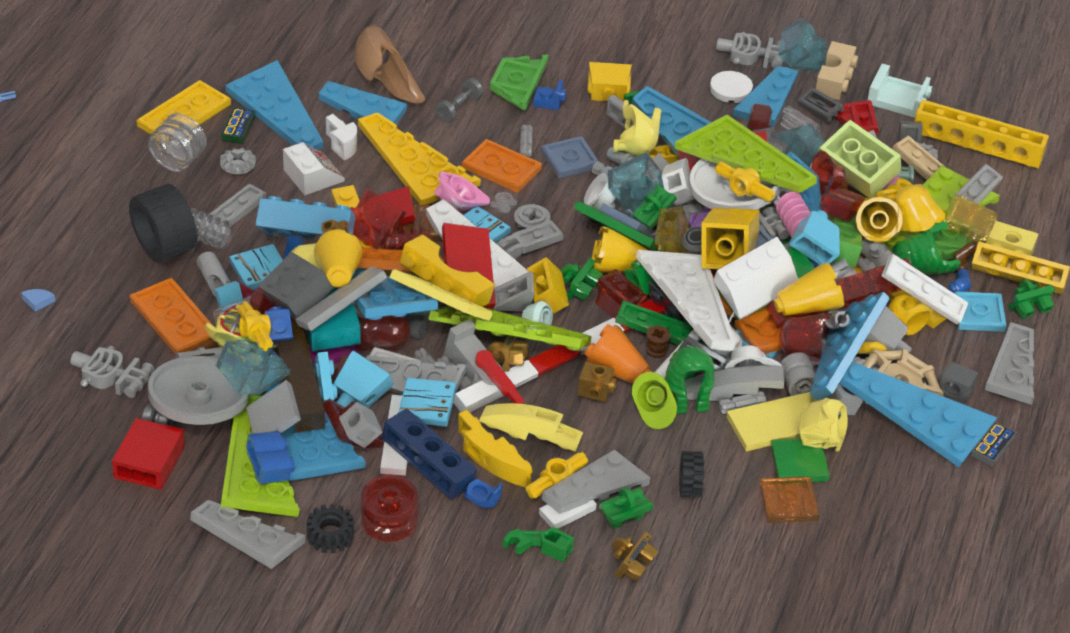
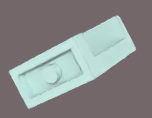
M881 64L870 86L868 100L872 101L873 106L915 118L922 99L927 101V98H930L933 86H929L931 78L926 77L923 85L888 76L890 66Z

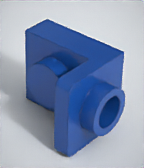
M559 80L557 89L537 87L533 106L559 110L561 102H565L566 89H563V81Z

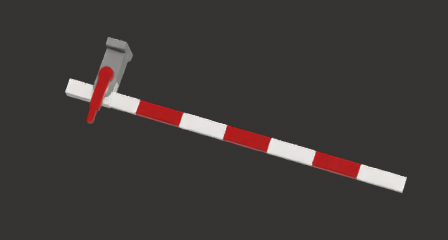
M711 269L713 277L719 269ZM652 299L638 305L660 314L667 313L660 303L656 304ZM616 317L583 332V334L592 336L591 344L594 343L596 345L601 338L600 332L607 324L619 326L624 333L633 329L615 323ZM469 319L450 328L443 354L456 365L466 364L467 371L465 376H468L473 381L471 386L455 393L453 403L460 412L468 410L470 413L503 396L508 397L514 404H524V399L516 391V387L583 355L589 346L576 351L567 349L565 345L559 344L526 360L523 366L516 365L510 368L509 371H503L494 359L493 354L487 351L474 335L475 325Z

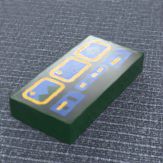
M234 107L221 133V140L243 144L255 118V111Z

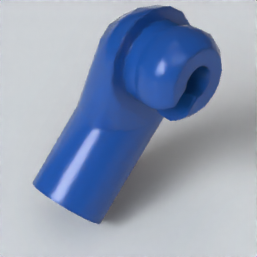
M958 270V279H955V282H951L948 286L952 293H955V291L967 292L971 288L968 270Z

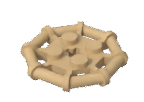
M902 348V350L894 351L874 349L870 351L869 357L862 364L871 369L875 364H878L880 366L878 372L944 397V392L940 389L934 373L935 368L908 353V349ZM888 360H898V361H897V363H891L892 361H888ZM923 377L927 379L928 385H926V382L923 384Z

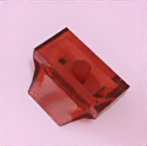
M617 269L598 278L599 292L595 303L608 315L613 316L617 314L623 301L637 306L646 302L647 295Z

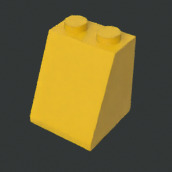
M713 207L702 221V268L721 269L755 249L759 236V210Z

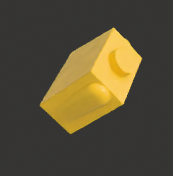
M589 62L587 90L590 93L591 100L608 101V97L615 95L621 101H624V95L630 93L632 65Z

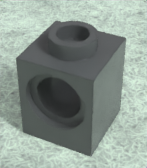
M951 362L947 370L942 369L938 377L940 389L944 392V396L966 404L975 390L979 373Z

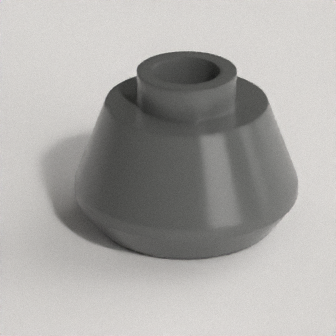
M692 227L683 233L681 243L688 254L702 255V227Z

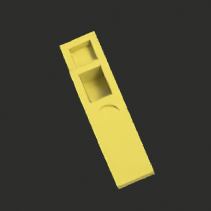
M506 403L488 405L485 407L479 420L490 428L508 433L511 437L526 440L528 434L531 433L541 440H548L558 444L562 449L574 452L583 432L560 423L563 414L526 404Z

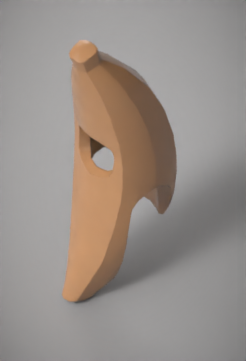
M375 24L363 29L359 34L354 49L355 61L362 75L369 81L373 80V78L380 80L388 91L399 99L415 104L423 103L425 101L424 95L385 31ZM388 50L390 54L389 59L385 64H382V56Z

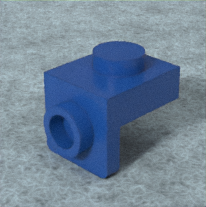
M272 307L269 311H266L265 315L269 316L271 322L269 336L272 342L293 340L289 309Z

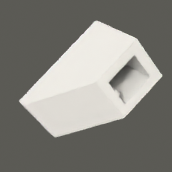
M687 158L666 165L662 173L664 189L674 194L677 198L674 202L675 206L695 199L690 189L691 172Z

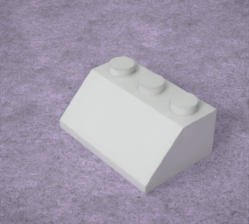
M778 237L717 270L713 282L739 320L769 304L773 299H776V293L796 281L798 277L791 256Z

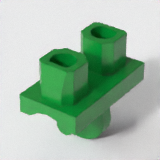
M657 185L650 194L644 196V202L632 214L633 218L646 225L649 229H653L665 212L669 211L677 198L674 194L667 192L660 185Z
M592 258L588 259L581 270H579V265L566 264L561 269L564 282L571 283V288L567 292L569 300L575 295L586 301L593 287L584 281L596 287L601 280L603 274L593 268L596 261Z
M1029 279L1021 280L1019 288L1015 289L1014 302L1009 303L1008 308L1010 312L1017 310L1022 319L1028 318L1036 312L1033 305H1037L1042 314L1050 312L1054 307L1051 295L1055 290L1052 285L1039 288L1037 283L1032 284Z
M624 487L620 489L619 496L601 502L599 508L606 516V522L612 529L622 527L625 520L637 521L644 518V513L653 510V504L646 499L641 488L630 491L629 488Z

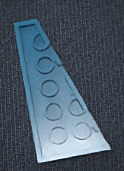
M278 60L226 84V92L248 110H254L256 117L292 146L304 142L317 150L323 148V140Z
M356 268L351 280L367 269ZM389 277L355 300L365 318L371 320H378L388 315L402 317L407 313L438 309V300L434 298L427 300L424 293L412 292L411 287Z
M274 365L261 367V376L266 393L279 385L278 373H280V370H275ZM326 413L324 429L295 433L292 425L280 433L282 438H285L287 441L289 457H293L295 468L294 472H291L290 481L366 468V461L362 456L356 454L354 446L342 437L339 428Z

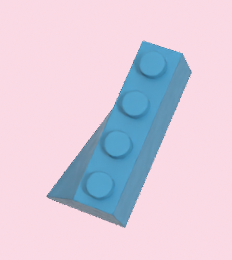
M268 196V199L260 198L255 226L267 236H274V233H277L283 237H288L293 233H297V235H301L304 239H315L316 235L321 237L324 234L321 231L322 223L331 219L336 222L346 220L349 223L348 233L353 235L356 215L348 206L336 205V208H331L321 202H313V205H308L298 199H291V202L282 201V198Z

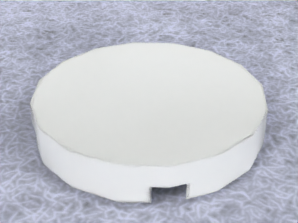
M735 71L717 73L710 82L711 94L723 102L731 100L734 103H740L753 89L752 81L746 75Z

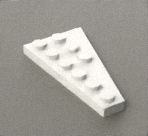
M444 199L426 209V217L441 239L443 223L476 227ZM490 239L494 288L528 272Z
M637 250V260L710 349L720 351H734L736 341L717 287L713 282L711 270L702 268V255Z

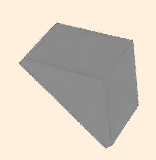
M529 271L495 287L496 305L493 309L496 311H524L528 305H531L534 297L533 273Z

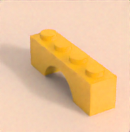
M424 235L405 243L399 263L416 275L481 307L490 302L495 286L490 280L478 272H461L444 264L438 255L440 246Z

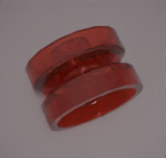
M386 475L372 479L364 486L361 493V523L367 535L384 542H395L409 537L415 531L418 524V492L412 482L403 477Z

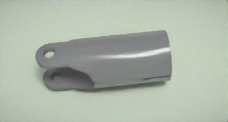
M204 252L197 258V266L213 295L216 297L214 289L231 282L215 253Z

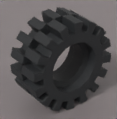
M703 451L681 452L679 492L681 497H702L704 485Z
M330 504V508H326V505H321V510L316 507L313 509V513L310 512L306 522L307 540L309 539L311 546L314 545L315 550L318 551L321 547L323 553H326L327 549H331V553H335V549L338 548L341 552L344 550V545L348 548L350 541L353 542L354 521L353 515H350L348 509L343 511V506L340 505L336 509L335 504ZM325 526H336L340 528L336 531L331 532L322 530V528Z

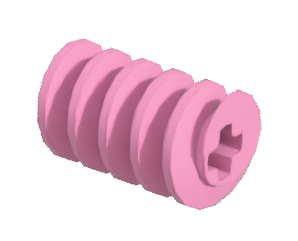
M794 191L783 195L776 204V211L792 238L799 222L810 211L800 193Z

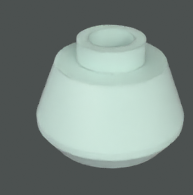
M539 301L528 305L523 311L522 318L551 325L553 319L552 309L545 301Z

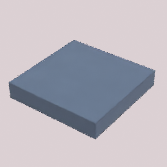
M582 136L542 145L541 147L542 154L558 178L592 171L593 165L598 161Z
M604 203L600 208V212L648 237L655 232L654 229H649L646 225Z

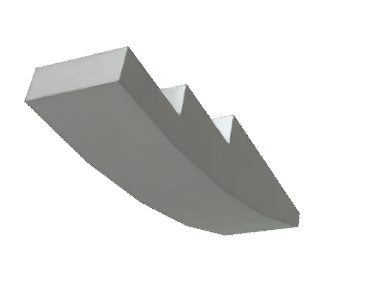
M749 366L714 371L715 381L709 400L720 401L727 398L731 400L733 394L758 395L759 387L783 389V366ZM704 374L685 379L689 400H697Z

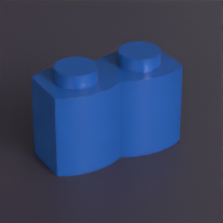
M271 431L248 434L247 454L253 465L258 483L290 480L291 472H294L295 468L293 457H289L287 441L285 438H282L280 432Z

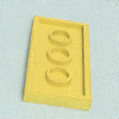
M396 269L392 270L389 277L466 314L490 321L493 314L492 311L419 277Z
M810 392L730 410L727 411L726 418L747 452L771 446V440L801 439L799 433L801 412L808 404L818 400H815L810 395Z

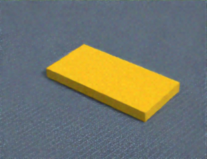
M199 80L137 119V126L169 145L231 105V98Z

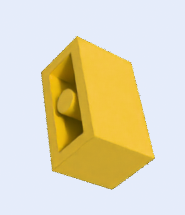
M547 257L527 268L528 272L531 271L533 273V300L535 303L545 301L551 307L552 314L569 305L562 272Z

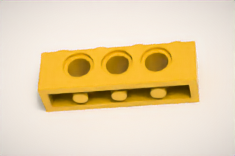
M978 242L972 261L973 270L1019 283L1021 280L1029 279L1032 284L1037 283L1039 288L1052 285L1055 290L1054 292L1059 294L1064 292L1070 271V266L983 242Z

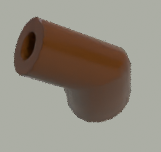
M971 241L954 253L953 260L961 262L960 266L954 271L955 273L960 269L968 270L966 265L967 258L976 251V247Z

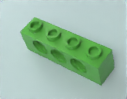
M833 208L831 215L827 214L828 220L838 226L840 237V255L833 261L838 263L845 258L847 264L855 268L863 247L862 236L856 226V214Z

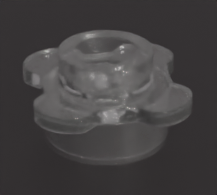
M507 192L498 193L495 196V201L490 203L492 209H497L503 214L510 213L511 208L517 206V201Z

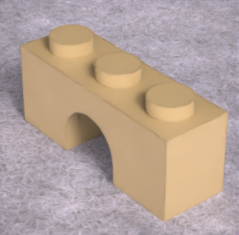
M831 42L825 66L822 65L817 77L816 90L830 98L840 100L842 93L847 92L849 80L852 79L854 68H856L858 56L855 55V46Z

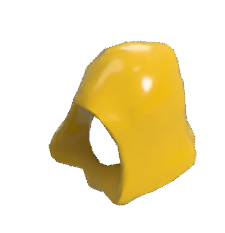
M906 185L898 190L894 201L902 211L903 222L900 230L909 232L926 231L934 226L935 223L945 220L946 214L931 197L926 187Z

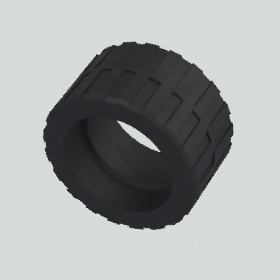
M167 183L133 196L130 199L129 215L133 230L143 250L152 260L162 262L195 248L198 239L195 219L186 199L175 186Z

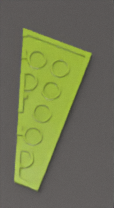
M725 115L675 141V149L716 164L724 162L734 169L739 167L744 170L752 168L757 171L761 180L797 193L817 184L816 175L729 115Z
M941 166L922 186L927 188L931 197L946 214L945 220L941 222L945 221L950 225L966 217L949 201L970 179L944 166ZM991 191L972 211L978 212L989 203L992 205L997 203L1000 195ZM900 230L890 240L882 243L892 251L896 242L909 238L917 232Z
M451 306L430 310L429 320L459 325L470 319L475 325V330L491 331V334L496 336H505L507 334L544 341L552 345H565L567 349L576 351L591 344L592 336L531 321L492 309H488L493 313L490 321L466 314Z
M249 394L246 407L234 416L220 507L299 517L300 510L298 504L295 503L294 491L289 481L259 484L256 479L253 465L249 460L246 449L248 434H253L247 406L262 396Z

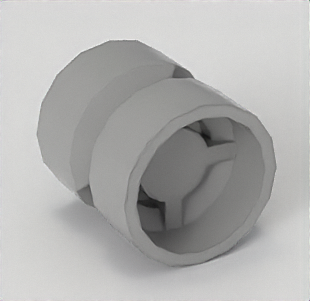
M793 353L785 357L781 365L783 366L784 380L790 396L810 392L816 373L809 356L805 353Z

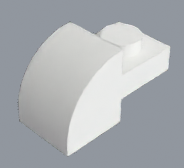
M334 114L327 116L326 134L331 138V149L343 160L349 159L357 151V127L355 123L352 122L345 125Z

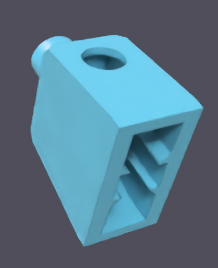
M811 211L799 222L789 245L819 265L824 263L830 264L840 255L839 228L828 220V215L825 211Z
M352 351L334 382L337 387V393L341 395L334 406L342 413H345L356 402L369 408L394 385L390 374L355 351Z

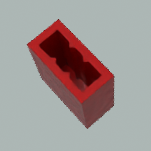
M135 418L112 459L114 478L162 490L185 448L184 430Z

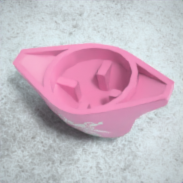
M440 171L439 181L441 184L434 190V193L441 200L444 199L458 212H464L473 207L485 206L490 203V198L467 179L459 175Z

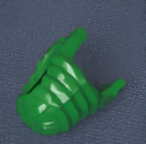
M945 221L935 223L934 226L926 231L917 232L909 238L896 242L891 251L912 267L928 275L948 274L954 272L961 264L959 260H942L938 253L934 239L937 238L940 230L948 228V223Z
M683 347L673 353L669 360L665 380L674 393L677 405L676 414L687 413L688 397L685 379L692 378L697 371H701L704 374V379L698 392L696 411L703 412L709 410L710 393L715 381V368L712 357L700 347Z

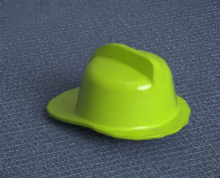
M655 372L641 374L632 385V396L645 424L652 429L660 430L667 428L673 423L677 413V405L672 390L663 376Z

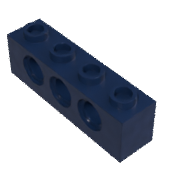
M407 408L385 421L381 439L449 499L453 500L464 493L469 483L475 480L477 469L473 464L462 457L454 447L446 443L435 431L431 430L418 416L414 415Z

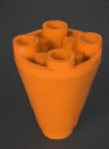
M607 324L600 332L601 338L596 345L592 343L584 353L587 356L586 362L614 368L613 376L630 384H633L635 379L641 374L653 372L649 369L650 366L617 325L611 326Z

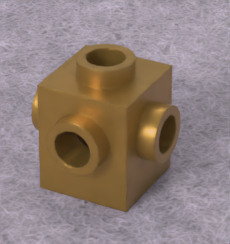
M585 362L579 377L578 396L607 402L609 394L615 392L617 379L613 378L614 368Z

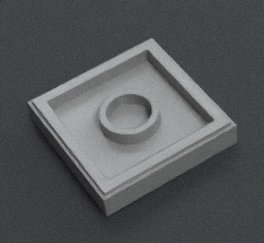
M287 380L247 406L253 433L271 431L282 433L301 420L292 385Z

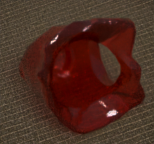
M825 311L816 312L806 317L788 315L779 333V343L784 354L788 356L793 353H805L808 356L821 358V336L825 320L829 319L830 315L825 313Z
M388 315L378 320L366 318L361 330V344H357L356 348L359 351L373 350L375 347L385 350L398 349L408 340L411 326L405 316L395 317Z

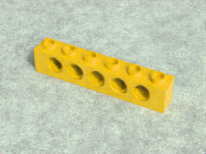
M923 99L916 111L914 121L922 122V136H928L1036 168L1040 167L1049 135Z

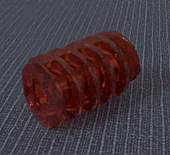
M402 226L400 233H398L396 227L392 228L391 233L384 227V249L403 250L405 243L421 235L430 239V227L428 232H426L424 226H421L419 232H417L415 227L411 226L409 233L405 226Z

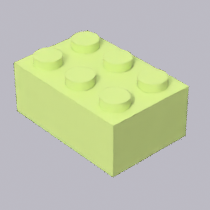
M851 120L819 148L821 164L868 198L875 196L878 191L883 189L901 172V155Z

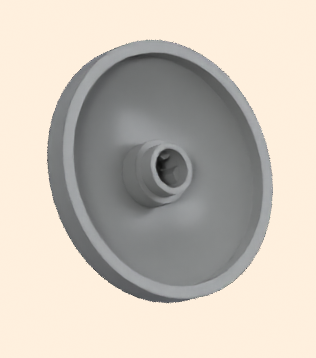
M188 356L168 361L159 366L151 374L148 381V398L155 410L169 419L186 424L206 425L226 421L239 414L246 407L249 400L250 385L246 375L233 364L213 357Z

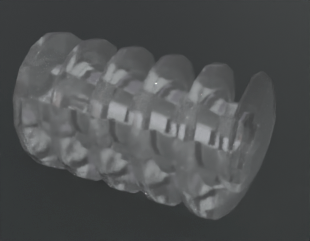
M192 208L191 212L197 227V240H202L206 244L210 243L214 247L218 246L222 250L226 249L233 236V230L229 228V221L224 220L222 222L219 217L214 219L213 215L208 214L206 216L205 212L200 211L198 213L197 209Z

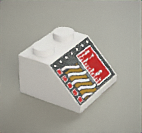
M304 142L283 149L284 171L304 195L345 181L342 174L323 152Z

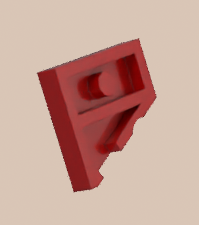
M871 100L843 104L844 110L842 112L838 111V115L834 117L842 125L851 120L865 131L874 130L875 134H878V124Z

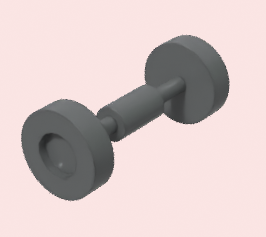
M475 78L465 80L462 84L463 92L451 100V103L447 100H441L435 105L436 115L445 122H450L456 116L454 107H458L467 97L476 100L483 94V87Z

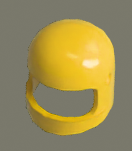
M909 293L897 295L888 306L891 311L898 314L900 320L907 326L908 331L906 335L918 333L932 316V310L925 304L917 305V299Z

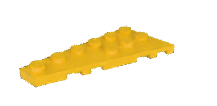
M378 112L358 119L359 128L405 187L409 186L412 196L420 206L441 200L434 193V190L441 184L439 181L440 171L459 175L476 187L480 186V178L475 175L471 177L465 173L466 169L460 165L458 167L448 162L446 156L426 143L417 142L409 132L403 133L397 129L395 123Z

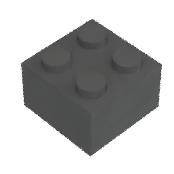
M293 252L258 286L272 305L289 309L290 316L294 319L318 304L334 288L321 269Z

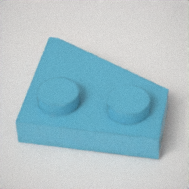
M319 352L313 367L315 374H317V383L325 408L331 407L334 398H337V387L331 381V375L334 374L333 360H329L328 352Z

